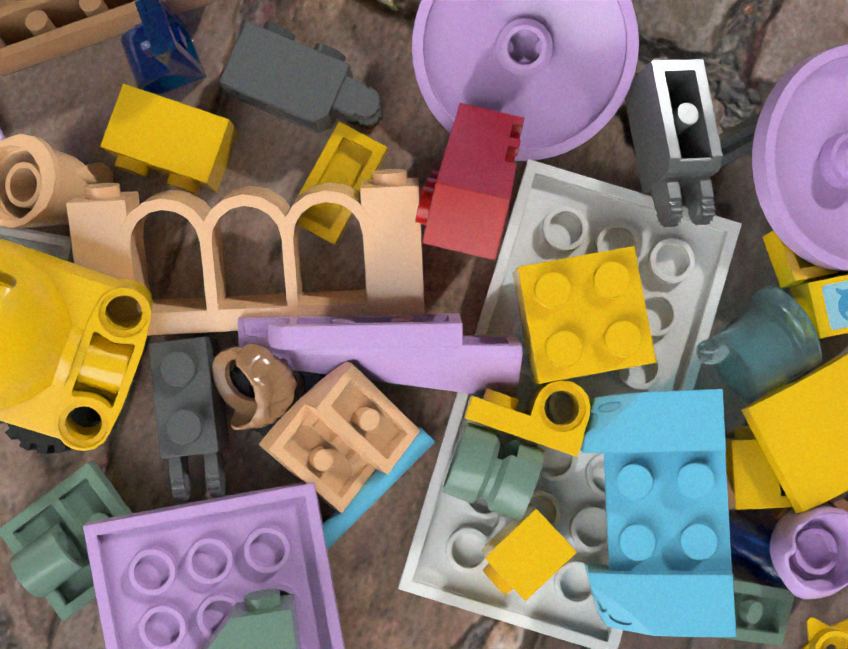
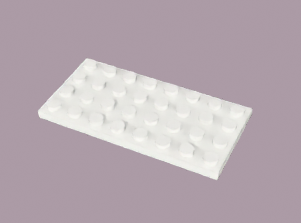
M528 159L474 334L517 335L521 342L522 363L517 395L514 397L519 399L515 411L525 414L534 391L543 384H532L512 275L517 267L634 246L657 363L563 380L571 381L580 386L588 395L589 402L597 397L618 394L694 390L742 223L715 215L710 224L695 225L689 220L688 208L682 206L684 211L682 212L683 218H681V223L675 227L663 228V226H660V222H658L652 196ZM556 391L547 398L544 407L547 418L554 424L563 423L570 418L573 413V403L568 394L563 391ZM457 392L398 589L591 649H618L623 630L606 626L599 617L584 565L600 564L609 566L604 454L582 453L580 450L578 457L466 419L463 416L470 395L483 399L484 395ZM467 421L497 432L500 443L507 444L514 438L545 450L542 469L530 503L538 509L577 553L526 602L514 589L505 596L483 572V569L489 562L484 558L482 548L508 525L513 518L489 510L486 499L482 497L472 504L442 492L452 458Z

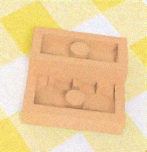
M346 361L304 394L271 428L259 445L300 481L305 483L314 482L317 495L329 506L343 513L375 469L388 475L421 430L357 367Z

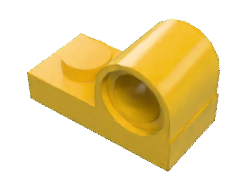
M564 380L543 383L534 391L525 414L515 411L519 399L486 388L483 399L470 395L464 418L578 457L585 436L584 431L589 420L591 406L588 395L577 384ZM556 391H563L568 394L573 403V413L570 418L560 424L552 423L547 418L544 410L547 398Z

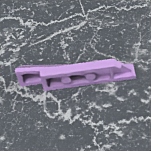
M459 313L238 318L239 347L243 348L251 343L260 345L280 359L285 358L288 360L292 370L328 375L347 361L352 363L372 381L484 395L487 388L513 398L517 395L522 363V344L517 335L463 336L462 320Z

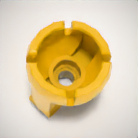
M0 239V421L58 438L64 445L74 450L87 451L95 449L104 443L123 407L143 353L153 308L152 296L146 286L134 279H117L23 245ZM118 296H130L140 304L142 313L133 321H120L110 313L109 302ZM78 407H90L98 412L102 421L93 427H82L73 421L70 412Z

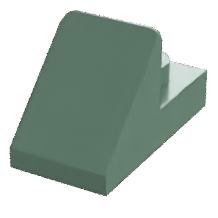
M733 575L736 637L716 638L782 646L794 600L792 592L778 584L745 579Z

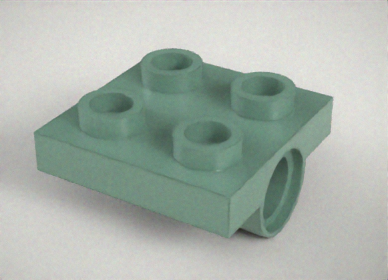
M91 461L0 527V536L14 554L10 559V565L19 583L31 595L37 598L45 597L64 622L96 598L83 526L89 521L132 514V511L97 463Z

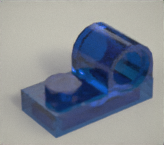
M163 0L136 1L135 5L142 23L135 25V28L127 31L120 41L138 89L158 95L206 78L207 76L189 27Z

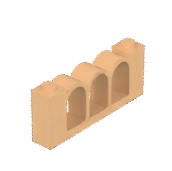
M404 169L373 171L372 180H362L360 192L346 184L333 182L311 186L297 197L292 207L289 206L282 196L272 190L256 186H247L231 191L212 209L204 200L194 194L179 190L156 193L140 204L138 191L120 192L119 183H99L84 186L85 194H81L66 203L74 264L117 279L137 280L144 284L148 290L149 281L143 233L144 222L149 213L159 210L176 212L187 218L196 229L201 248L205 297L153 300L147 335L238 331L239 317L425 314L421 224L415 223L419 204L418 178H407V171ZM329 202L340 204L355 215L360 222L363 234L366 289L303 292L299 241V219L301 213L312 205ZM241 206L258 208L270 215L277 224L282 239L286 293L227 296L221 238L222 218L227 211ZM130 296L115 297L108 305L110 313L120 321H133L142 313L140 304Z

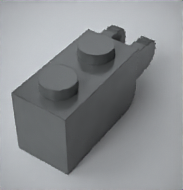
M246 21L220 79V84L230 97L317 134L331 129L336 118L355 126L359 124L361 128L366 127V129L368 127L374 128L376 124L379 125V120H382L381 115L384 114L381 109V95H378L377 90H373L372 86L367 88L365 83L353 79L350 64L344 62L346 59L345 55L325 44L316 43L313 49L294 41L295 35L291 31L275 23L265 22L264 26L260 27Z
M703 59L652 60L632 80L630 89L625 97L642 193H652L654 208L657 211L656 216L660 226H663V228L675 227L681 223V218H683L682 212L684 211L682 209L683 204L681 203V191L684 193L686 208H688L690 217L689 220L692 221V224H710V221H713L716 210L710 177L720 170L723 155Z
M199 337L148 344L160 458H168L173 498L176 502L189 500L192 491V480L189 471L188 455L203 454L205 483L210 497L224 496L226 482L222 450L228 449L229 433L225 400L218 393L212 376L214 358L219 354L218 339Z

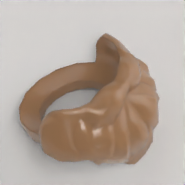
M251 343L243 348H227L214 358L212 365L213 381L218 393L227 404L235 409L231 419L233 430L263 428L268 424H273L278 417L286 413L287 408L293 402L294 390L298 385L295 372L288 364V360L285 358L280 359L260 345ZM236 359L237 367L241 369L254 389L255 398L243 395L232 383L229 375V365L232 360Z

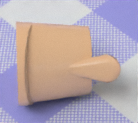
M17 134L0 141V226L27 228L68 225L66 203L81 194H85L84 186L113 183L114 174L105 163L97 162L84 165L74 156L53 150L41 137Z

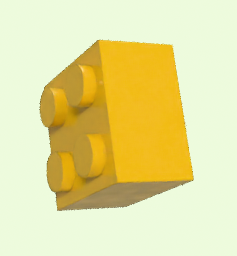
M634 246L519 266L512 273L532 384L657 363Z

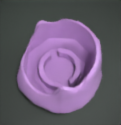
M819 505L804 513H795L792 508L775 525L770 539L772 563L779 577L794 596L804 600L824 598L848 586V512L844 509Z

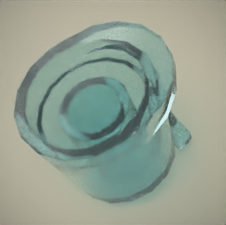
M766 285L757 290L751 298L750 307L715 336L698 343L696 348L698 360L703 364L713 365L725 384L738 397L749 402L757 400L816 368L822 362L820 342L807 314L795 299L774 285Z

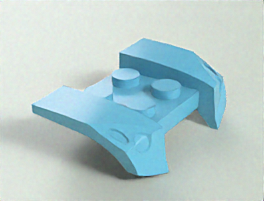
M723 389L638 392L594 398L590 402V416L584 431L585 436L580 450L582 453L604 454L609 566L584 564L599 617L608 627L651 636L736 637L725 457Z

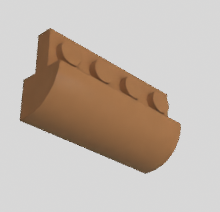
M0 0V75L7 76L214 3L215 0Z

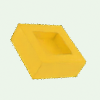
M774 230L762 237L780 288L824 280L838 273L837 271L816 266L802 259L781 241Z

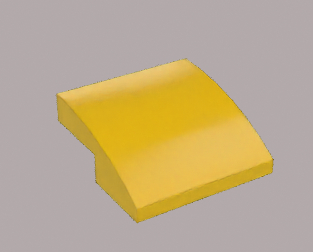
M847 353L831 359L795 382L779 386L741 409L795 513H804L848 491Z

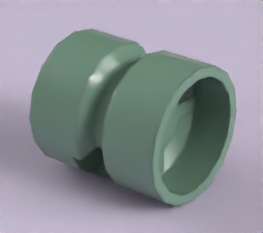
M467 421L452 458L442 492L472 504L482 497L486 499L489 510L520 521L530 503L538 482L545 450L514 438L507 444L500 443L497 432Z

